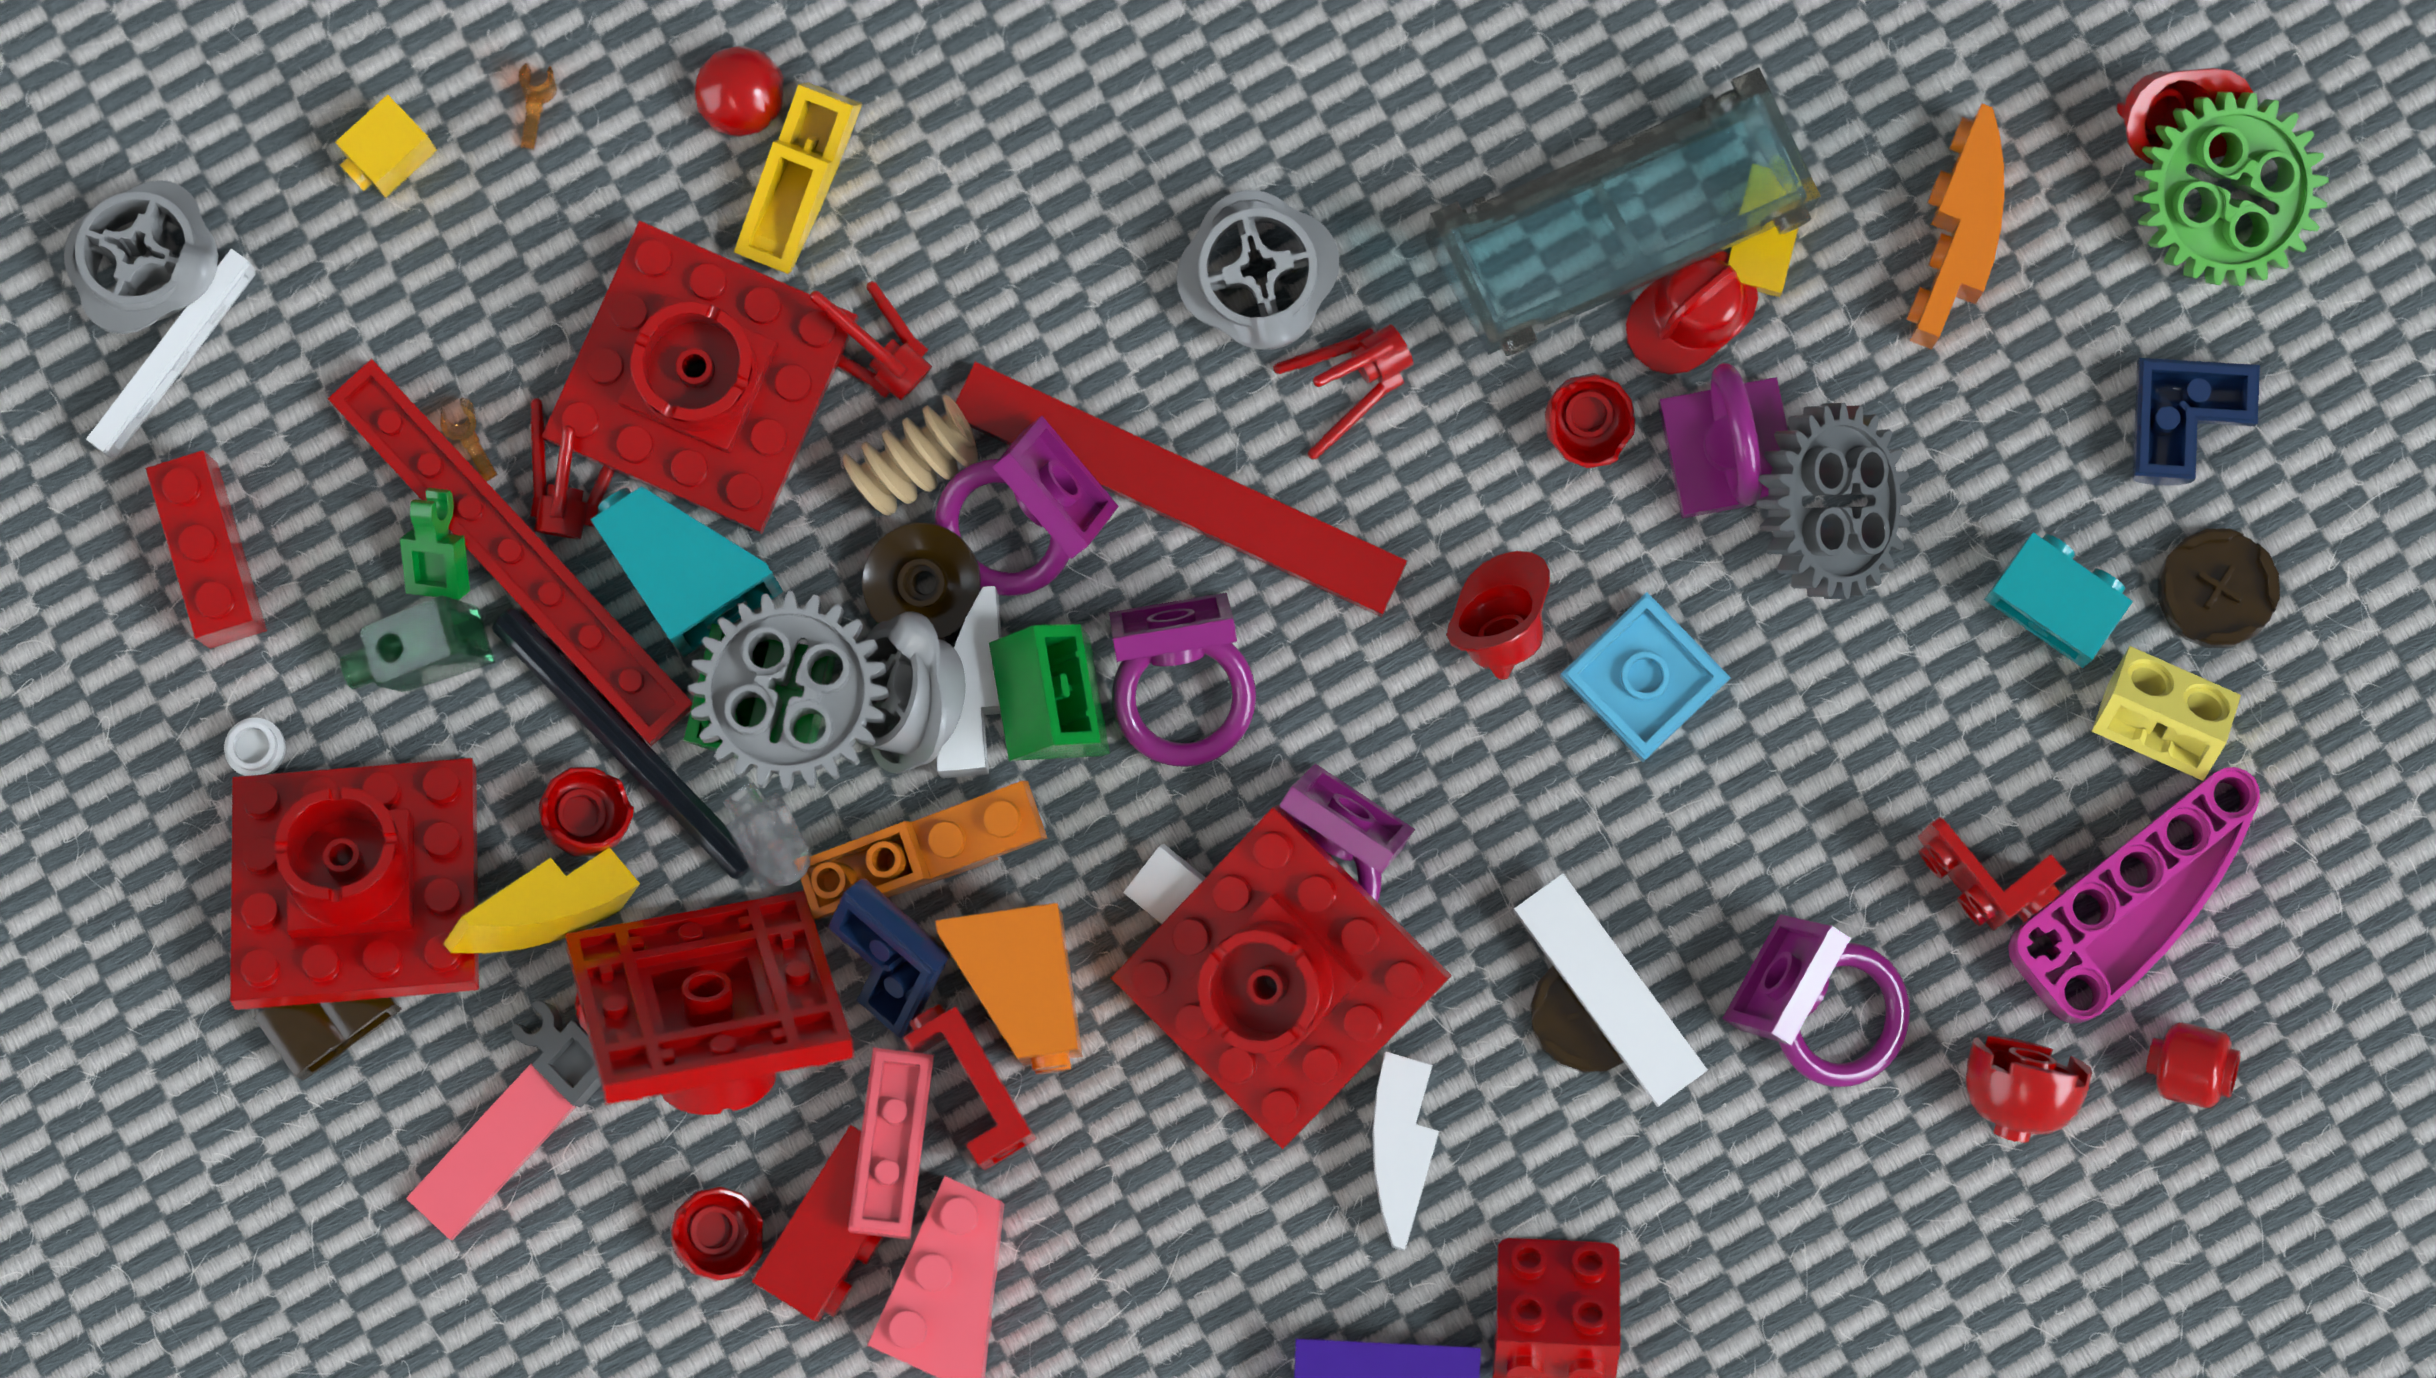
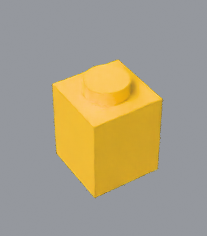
M388 94L335 142L347 157L339 165L361 190L365 191L372 184L385 198L437 151L423 130Z

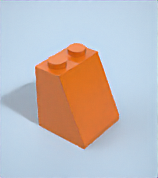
M1058 903L935 920L938 935L1023 1066L1032 1064V1070L1035 1071V1074L1070 1070V1059L1083 1057L1063 915Z

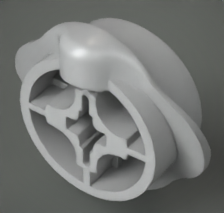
M150 181L104 200L80 218L68 235L64 249V263L67 274L78 291L82 307L89 319L107 332L128 334L138 332L151 326L156 321L171 317L198 300L209 288L215 277L218 265V252L214 238L201 217L199 206L193 196L176 183L170 181ZM135 221L128 229L116 232L121 226ZM168 222L180 228L184 233L185 244L179 259L175 258L172 252L165 248L168 237L164 231ZM147 250H149L152 254V256L149 255L148 258L144 257ZM103 255L109 259L111 264L116 265L113 277L117 284L113 292L103 288L98 281L97 270ZM133 256L138 257L134 264L129 259L133 258ZM168 282L156 291L146 294L148 289L154 284Z
M1256 190L1235 192L1222 198L1211 207L1205 215L1193 241L1183 252L1177 269L1178 291L1186 308L1201 322L1221 330L1233 340L1246 347L1258 350L1278 349L1296 341L1312 324L1319 306L1336 282L1339 271L1338 248L1333 236L1322 223L1307 214L1293 209L1278 197ZM1255 223H1269L1283 228L1298 241L1302 249L1291 252L1290 250L1278 252L1269 250L1262 244ZM1238 228L1242 245L1240 257L1235 263L1222 267V270L1208 273L1209 259L1214 247L1226 233ZM1249 241L1253 242L1256 255H1260L1263 263L1269 264L1273 262L1275 269L1267 272V283H1265L1267 299L1263 298L1260 285H1256L1253 276L1243 277L1241 274L1242 270L1249 267V257H1251ZM1308 266V279L1302 294L1293 305L1284 311L1278 312L1274 294L1276 282L1280 277L1294 272L1295 269ZM1223 288L1227 290L1232 288L1248 290L1253 294L1257 302L1261 317H1245L1231 311L1220 302L1213 291Z
M911 611L899 614L888 621L880 622L865 639H874L878 646L877 650L866 659V662L884 663L887 670L880 677L873 679L872 684L887 688L889 697L872 701V707L881 711L886 717L885 722L866 723L865 729L874 737L875 744L858 743L871 748L872 754L881 768L896 774L905 773L919 765L928 764L935 759L958 724L965 698V674L958 653L949 643L938 639L932 623L925 616Z

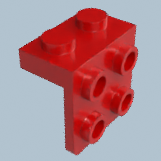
M1939 816L1918 835V839L1924 846L1918 851L1920 857L1938 878L1942 879L1946 875L1949 876L1962 892L1957 898L1958 903L1969 918L1978 926L1986 922L1994 931L2015 914L2025 922L2061 894L2054 883L2067 872L2052 854L2007 890L2003 891L1942 817Z
M1505 1238L1501 1240L1497 1251V1319L1493 1353V1378H1616L1621 1348L1620 1251L1618 1247L1608 1242Z

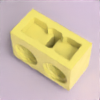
M2129 646L2107 684L2092 732L2204 781L2227 743L2241 695Z

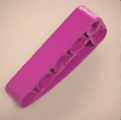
M2237 767L2224 768L2206 778L2022 924L2012 934L2008 949L2013 965L2057 1018L2071 1024L2082 1023L2104 1012L2158 962L2196 918L2223 879L2245 838L2260 800L2259 785L2250 773ZM2218 783H2227L2237 789L2240 795V806L2237 812L2229 813L2217 806L2214 800V790ZM2178 819L2184 821L2191 827L2194 841L2189 850L2178 849L2170 843L2167 837V827L2171 820ZM2124 857H2134L2144 863L2148 877L2143 887L2136 888L2130 886L2123 880L2120 875V865ZM2078 894L2090 895L2099 903L2101 915L2095 925L2084 924L2076 918L2073 912V902ZM2029 934L2036 939L2044 935L2049 937L2053 944L2051 948L2046 950L2052 956L2050 960L2045 955L2034 959L2029 954L2027 947L2034 943L2028 937ZM2077 978L2083 980L2091 988L2093 999L2087 1010L2080 1011L2068 1004L2064 990L2066 983L2070 979Z

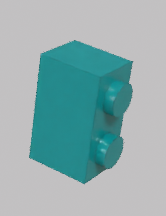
M2033 532L2022 544L1984 600L2071 661L2084 668L2094 659L2133 601L2122 594L2125 586L2114 576L2098 568L2090 572L2073 560L2075 556L2074 550L2062 540L2050 534H2045L2041 538Z

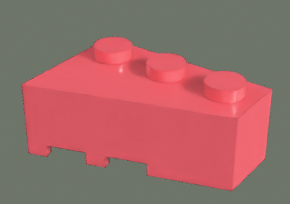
M944 1176L868 1346L938 1378H986L993 1298L1004 1212L1003 1202Z

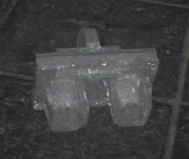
M753 782L725 799L723 803L733 818V821L727 824L726 827L761 889L763 890L771 884L787 886L799 881L806 874L810 866V856L812 854L786 803L778 792L765 799Z

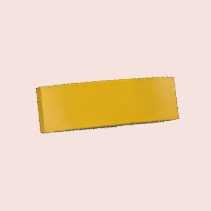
M809 82L798 84L780 137L772 143L733 253L786 274L791 273L834 179L862 103Z
M610 847L567 876L552 858H549L463 915L443 944L450 953H494L521 950L559 941L566 938L565 934L589 929L619 912L640 883Z

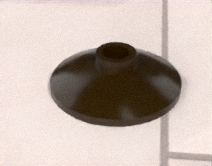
M912 523L890 531L873 547L864 566L862 590L866 606L878 624L893 619L904 612H916L925 616L932 623L938 639L941 640L962 628L966 616L981 591V574L973 551L959 535L940 525ZM926 571L930 572L936 580L934 590L927 595L922 594L917 588V578Z

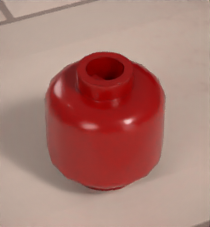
M2178 1022L2170 1027L2165 1040L2153 1038L2147 1058L2146 1073L2157 1075L2156 1087L2162 1098L2198 1107L2211 1108L2220 1101L2221 1096L2231 1097L2238 1074L2241 1052L2240 1050L2232 1049L2231 1039L2223 1031Z

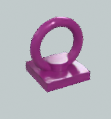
M1722 363L1713 370L1711 390L1659 400L1658 407L1682 519L1757 505V500L1768 496L1769 488L1758 480L1760 475L1771 474L1773 469L1764 455L1766 451H1780L1774 434L1776 431H1788L1777 377L1743 383L1739 371L1733 365Z
M1040 416L1022 431L999 459H989L974 463L958 472L948 482L937 504L935 524L945 527L961 537L959 513L966 498L983 485L1006 483L1014 492L1015 499L1025 515L1036 525L1045 528L1051 535L1048 549L1041 560L1034 566L1019 572L997 571L985 566L978 560L977 562L981 574V589L982 587L995 586L997 594L1000 596H1020L1035 592L1057 578L1065 568L1069 558H1074L1090 545L1119 506L1043 416Z
M1227 593L1109 612L1117 662L1122 661L1113 682L1112 707L1118 727L1127 741L1146 757L1162 764L1177 767L1205 764L1231 750L1243 737L1251 723L1256 704V687L1248 662L1232 644L1237 642V636ZM1205 654L1210 656L1224 669L1231 684L1232 703L1226 720L1213 734L1199 741L1177 743L1160 738L1145 725L1137 709L1136 690L1142 673L1150 663L1154 666H1175L1199 660Z
M1316 763L1292 785L1279 805L1304 830H1307V833L1325 851L1346 861L1354 860L1358 883L1377 902L1379 901L1382 883L1381 874L1402 851L1415 831L1413 827Z
M1780 914L1722 1019L1740 1031L1778 1041L1791 1065L1811 1081L1830 1087H1850L1876 1077L1895 1059L1907 1035L1910 1004L1906 986L1899 972L1878 951L1862 944L1849 942L1851 938L1833 926ZM1841 966L1854 967L1869 974L1878 984L1885 1002L1884 1027L1875 1045L1865 1055L1851 1062L1833 1063L1818 1057L1810 1050L1804 1041L1800 1029L1806 1018L1822 1002L1827 992L1829 977L1833 969Z

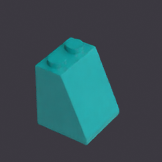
M642 486L632 493L629 488H623L613 493L599 504L598 509L601 513L590 519L670 641L683 657L704 644L702 640L704 637L709 638L712 623L719 625L718 620L721 617L732 624L740 621L741 616L738 605L742 602L754 612L761 607L763 594H768L772 600L784 592L766 562Z

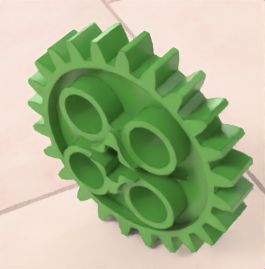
M2218 92L2214 106L2208 97L2194 98L2195 116L2187 109L2176 108L2173 110L2174 119L2178 126L2176 129L2164 125H2157L2155 128L2158 136L2164 142L2161 148L2143 147L2142 151L2154 163L2152 169L2135 170V176L2148 181L2149 190L2139 192L2133 197L2134 201L2149 203L2151 211L2144 214L2138 220V223L2144 226H2157L2158 231L2148 242L2150 247L2162 248L2170 245L2164 258V263L2177 266L2186 260L2183 276L2197 279L2205 270V281L2208 284L2221 285L2226 274L2230 285L2244 286L2248 271L2255 280H2267V262L2275 268L2287 269L2289 263L2284 250L2305 252L2307 248L2298 234L2301 230H2319L2320 226L2309 218L2308 214L2310 209L2326 208L2327 202L2313 196V188L2328 183L2329 180L2326 176L2312 174L2311 167L2319 163L2324 158V154L2305 151L2304 147L2314 136L2312 131L2299 130L2292 132L2299 117L2297 113L2284 112L2276 118L2279 101L2265 99L2258 106L2256 93L2242 92L2236 103L2232 92ZM2221 134L2226 141L2227 152L2223 160L2216 165L2209 156V146L2213 138ZM2272 159L2277 165L2278 176L2273 186L2266 189L2261 182L2260 173L2266 161ZM2193 164L2196 168L2205 172V174L2215 178L2231 179L2233 187L2274 203L2276 206L2275 212L2270 214L2249 200L2231 198V193L2228 190L2187 174V165ZM2195 188L2201 196L2202 205L2199 213L2194 218L2189 219L2184 212L2183 203L2188 192ZM2247 213L2252 220L2253 230L2248 240L2241 244L2236 237L2235 226L2238 219Z

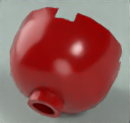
M1988 1036L1985 1045L1976 1037L1973 1038L1965 1081L1970 1103L1980 1116L1995 1123L1994 1134L2010 1141L2028 1143L2031 1134H2050L2067 1126L2076 1117L2087 1095L2092 1076L2091 1067L2072 1056L2069 1058L2067 1067L2059 1064L2051 1057L2053 1049L2040 1044L2007 1037Z

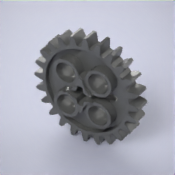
M1823 403L1820 406L1804 407L1803 415L1788 417L1790 431H1776L1774 434L1780 451H1766L1764 455L1768 463L1773 467L1771 474H1762L1758 478L1764 486L1769 488L1768 496L1757 500V506L1769 510V518L1759 526L1760 531L1773 532L1774 536L1766 551L1767 554L1783 555L1777 572L1779 574H1793L1791 587L1794 589L1807 588V596L1849 599L1850 596L1866 595L1867 586H1879L1882 584L1879 570L1894 569L1895 566L1889 551L1904 549V544L1896 533L1898 528L1910 526V521L1900 514L1901 506L1912 502V497L1900 493V485L1909 477V472L1897 471L1895 467L1903 452L1901 449H1887L1892 431L1890 429L1877 430L1879 417L1876 414L1863 415V406L1860 405L1846 406V403ZM1864 494L1868 498L1867 505L1863 507L1804 508L1802 506V498L1804 496Z

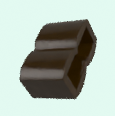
M391 997L266 1007L254 1019L294 1076L305 1080L327 1066L353 1044L378 1029L402 1008L396 999Z

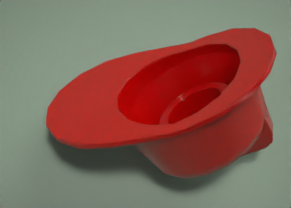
M2206 68L2175 72L2156 71L2143 76L2133 85L2125 102L2117 103V113L2124 119L2127 142L2134 155L2148 164H2153L2154 161L2147 157L2142 149L2144 146L2161 148L2164 142L2155 130L2157 125L2169 126L2175 129L2178 127L2174 119L2173 110L2176 108L2187 109L2195 116L2194 98L2208 97L2215 106L2218 92H2232L2237 103L2242 92L2253 93L2252 89L2244 78L2227 69ZM2221 134L2216 135L2210 142L2209 156L2211 159L2226 155L2227 144Z
M1717 249L1695 251L1677 261L1642 291L1631 305L1626 321L1627 342L1636 359L1653 371L1668 375L1686 373L1705 363L1745 328L1754 316L1758 302L1757 287L1742 284L1736 271L1731 265H1728L1730 253Z
M1513 551L1497 555L1482 563L1468 577L1461 589L1452 619L1448 624L1446 636L1451 646L1467 651L1473 662L1485 669H1491L1499 680L1508 679L1516 664L1530 658L1541 647L1544 634L1542 608L1550 586L1551 573L1545 560L1533 552Z

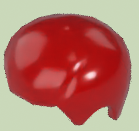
M738 45L716 51L700 68L696 78L695 100L697 109L716 131L735 137L760 133L770 125L771 121L776 119L782 109L784 76L776 63L761 50Z
M1596 373L1569 378L1555 390L1548 401L1545 410L1547 438L1560 456L1567 461L1585 468L1610 465L1618 460L1621 451L1634 435L1635 418L1633 416L1632 399L1618 382Z
M570 767L552 778L539 802V818L546 836L554 846L572 856L595 857L610 847L612 849L617 846L629 829L634 812V807L631 806L622 781L594 767Z
M722 1186L697 1191L675 1212L671 1227V1243L677 1258L693 1275L714 1282L740 1277L760 1259L764 1251L762 1246L763 1219L758 1210L740 1192Z

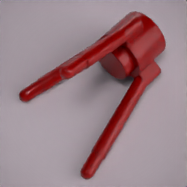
M868 282L866 289L903 343L902 346L894 339L885 347L881 346L819 291L811 292V301L875 357L869 366L877 374L842 355L837 367L870 385L884 399L891 393L900 402L903 401L932 369V366L923 358L928 349L913 336L876 282Z
M1388 324L1376 332L1369 328L1353 338L1294 356V358L1278 362L1273 366V371L1276 374H1283L1351 352V358L1315 376L1313 384L1316 387H1321L1355 370L1359 371L1367 383L1376 379L1379 382L1308 451L1310 459H1317L1381 398L1404 384L1400 372L1413 366V359L1404 339L1392 324Z
M534 398L531 401L533 502L530 517L536 518L534 531L557 537L582 539L584 526L595 527L590 519L598 515V506L615 471L602 466L587 502H582L584 491L568 487L575 431L572 426L567 425L563 428L555 485H548L547 490L545 440L541 437L544 431L543 403L539 398Z

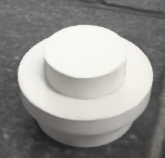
M256 717L247 718L235 724L228 732L224 743V753L228 764L243 776L273 773L281 765L286 751L285 739L279 728L266 719Z

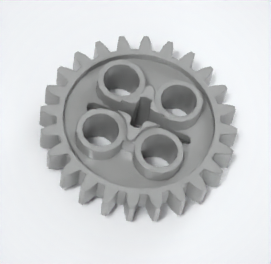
M793 591L787 592L783 608H775L768 594H763L761 600L762 612L755 615L742 602L738 605L742 619L741 623L735 626L722 617L718 620L722 631L726 635L721 642L713 638H703L702 642L713 654L711 661L693 660L692 663L694 669L706 676V681L689 685L688 691L694 696L705 698L706 703L691 710V716L695 720H711L712 723L699 735L704 743H710L721 739L723 742L714 755L716 760L722 763L736 755L738 759L735 764L734 774L740 779L753 767L757 768V784L761 788L767 786L773 774H779L782 788L785 791H791L795 775L802 774L808 786L813 789L816 788V771L822 768L833 779L837 780L840 776L836 760L843 757L855 765L860 763L855 750L852 748L856 741L867 745L875 744L874 737L865 729L866 723L885 722V715L872 707V701L888 698L889 691L883 686L872 684V680L880 677L887 670L884 663L866 662V659L877 650L876 642L874 639L865 640L860 643L855 642L863 629V625L857 619L841 627L840 623L844 610L839 604L831 608L825 616L820 614L821 600L818 595L813 594L805 609L798 607ZM768 639L781 642L784 645V656L780 663L769 669L754 665L752 660L753 652L758 644ZM800 640H807V652L801 660L796 675V683L804 693L801 698H790L786 708L781 739L778 743H771L769 740L770 734L782 708V700L774 690L777 685L787 686L789 683L797 644ZM825 656H834L843 662V672L836 682L829 685H819L812 680L811 669L818 659ZM752 697L765 701L767 712L761 723L753 727H743L737 724L735 712L743 700ZM817 714L823 717L826 722V729L822 738L817 742L804 744L795 739L793 734L794 726L802 716Z

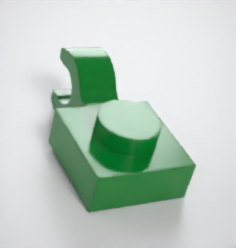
M428 488L426 490L427 501L416 499L411 501L410 517L414 530H410L400 538L406 594L460 600L470 591L465 537L448 534L454 510L451 490Z

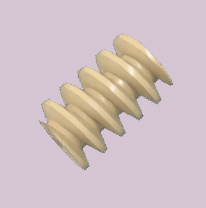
M943 395L946 414L942 417L928 405L922 408L926 426L921 429L908 417L903 419L902 425L905 433L903 440L900 441L889 430H884L882 438L885 450L881 453L867 441L862 443L861 447L865 462L861 465L847 453L843 455L844 467L855 487L882 514L890 516L896 512L897 498L907 504L914 502L918 497L917 486L927 492L936 489L938 485L937 473L944 479L951 480L958 473L957 461L965 467L978 462V452L973 432L963 413L950 396Z

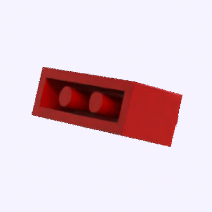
M202 450L145 468L195 639L211 649L266 632L267 628L218 463Z
M852 1125L848 1127L752 1280L757 1286L811 1320L818 1322L825 1312L835 1317L853 1288L845 1280L857 1260L867 1265L884 1239V1236L851 1233L848 1230L862 1132Z

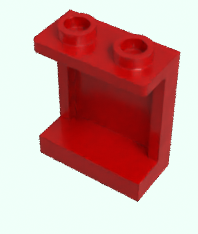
M941 1004L936 1005L909 1022L913 1032L903 1038L908 1048L915 1053H924L942 1041L947 1040L997 1123V1126L966 1144L979 1167L987 1170L1037 1140L965 1017L956 1006L946 1012Z

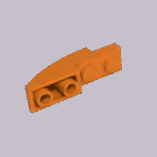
M1981 103L1973 120L1962 116L1949 147V150L1959 153L1951 174L1943 170L1940 171L1927 202L1937 207L1930 225L1952 233V236L1944 233L1940 234L1928 266L1938 271L1930 290L1919 287L1906 320L1916 323L1910 341L1931 350L1942 333L1955 298L1957 297L1976 304L1983 294L1995 260L2000 237L2004 207L2003 153L1993 107Z
M1022 780L912 822L903 821L799 860L795 864L813 918L821 919L834 915L844 892L861 879L865 878L882 894L889 898L999 860V856L1047 839V835L1029 782Z

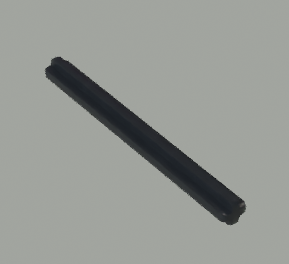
M510 608L502 613L492 625V630L731 878L738 879L750 870L756 862V857L745 844L517 609Z

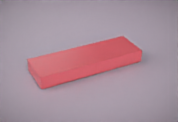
M873 1047L848 1229L851 1233L910 1240L934 1055Z
M531 1063L406 1199L449 1240H454L576 1106H572Z

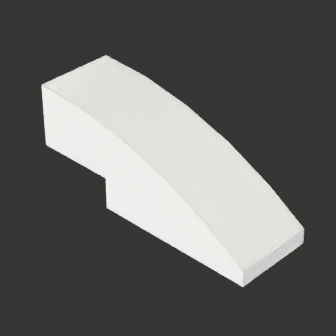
M995 586L982 587L965 618L954 646L964 668L965 698L958 724L937 755V772L941 778L989 774L984 715L1001 714L989 642L1002 638L999 596Z
M1385 1052L1375 1095L1372 1130L1374 1176L1380 1210L1392 1248L1404 1251L1439 1134L1437 1130L1416 1124L1433 1065Z

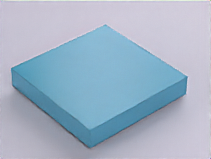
M1648 592L1560 674V678L1642 762L1653 754L1731 678Z

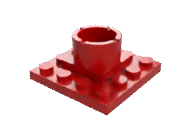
M639 220L541 437L545 441L561 447L563 428L570 425L575 431L573 453L762 534L851 336L811 301L810 294ZM838 307L857 323L859 319L857 314ZM696 362L706 364L705 372L701 376L691 378L686 375L688 367Z
M473 758L232 777L230 1002L235 1010L479 990V953H450L443 944L461 917L478 906L476 765Z
M1276 805L1122 965L1111 979L1251 1119L1284 1149L1452 975L1279 805ZM1265 975L1274 979L1277 991L1269 987Z
M805 891L565 934L567 952L606 1105L624 1101H638L646 1097L662 1095L664 1100L671 1106L692 1114H721L724 1109H732L734 1112L755 1104L767 1095L775 1084L776 1073L810 1066H823L831 1062L854 1058L851 1034Z

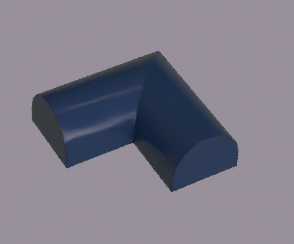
M2139 358L2137 360L2133 481L2164 486L2183 485L2193 482L2196 479L2198 423L2255 427L2258 424L2260 365Z
M864 878L844 892L828 927L872 966L857 1001L897 1037L902 1039L912 1030L909 1022L922 1013L949 959V951Z

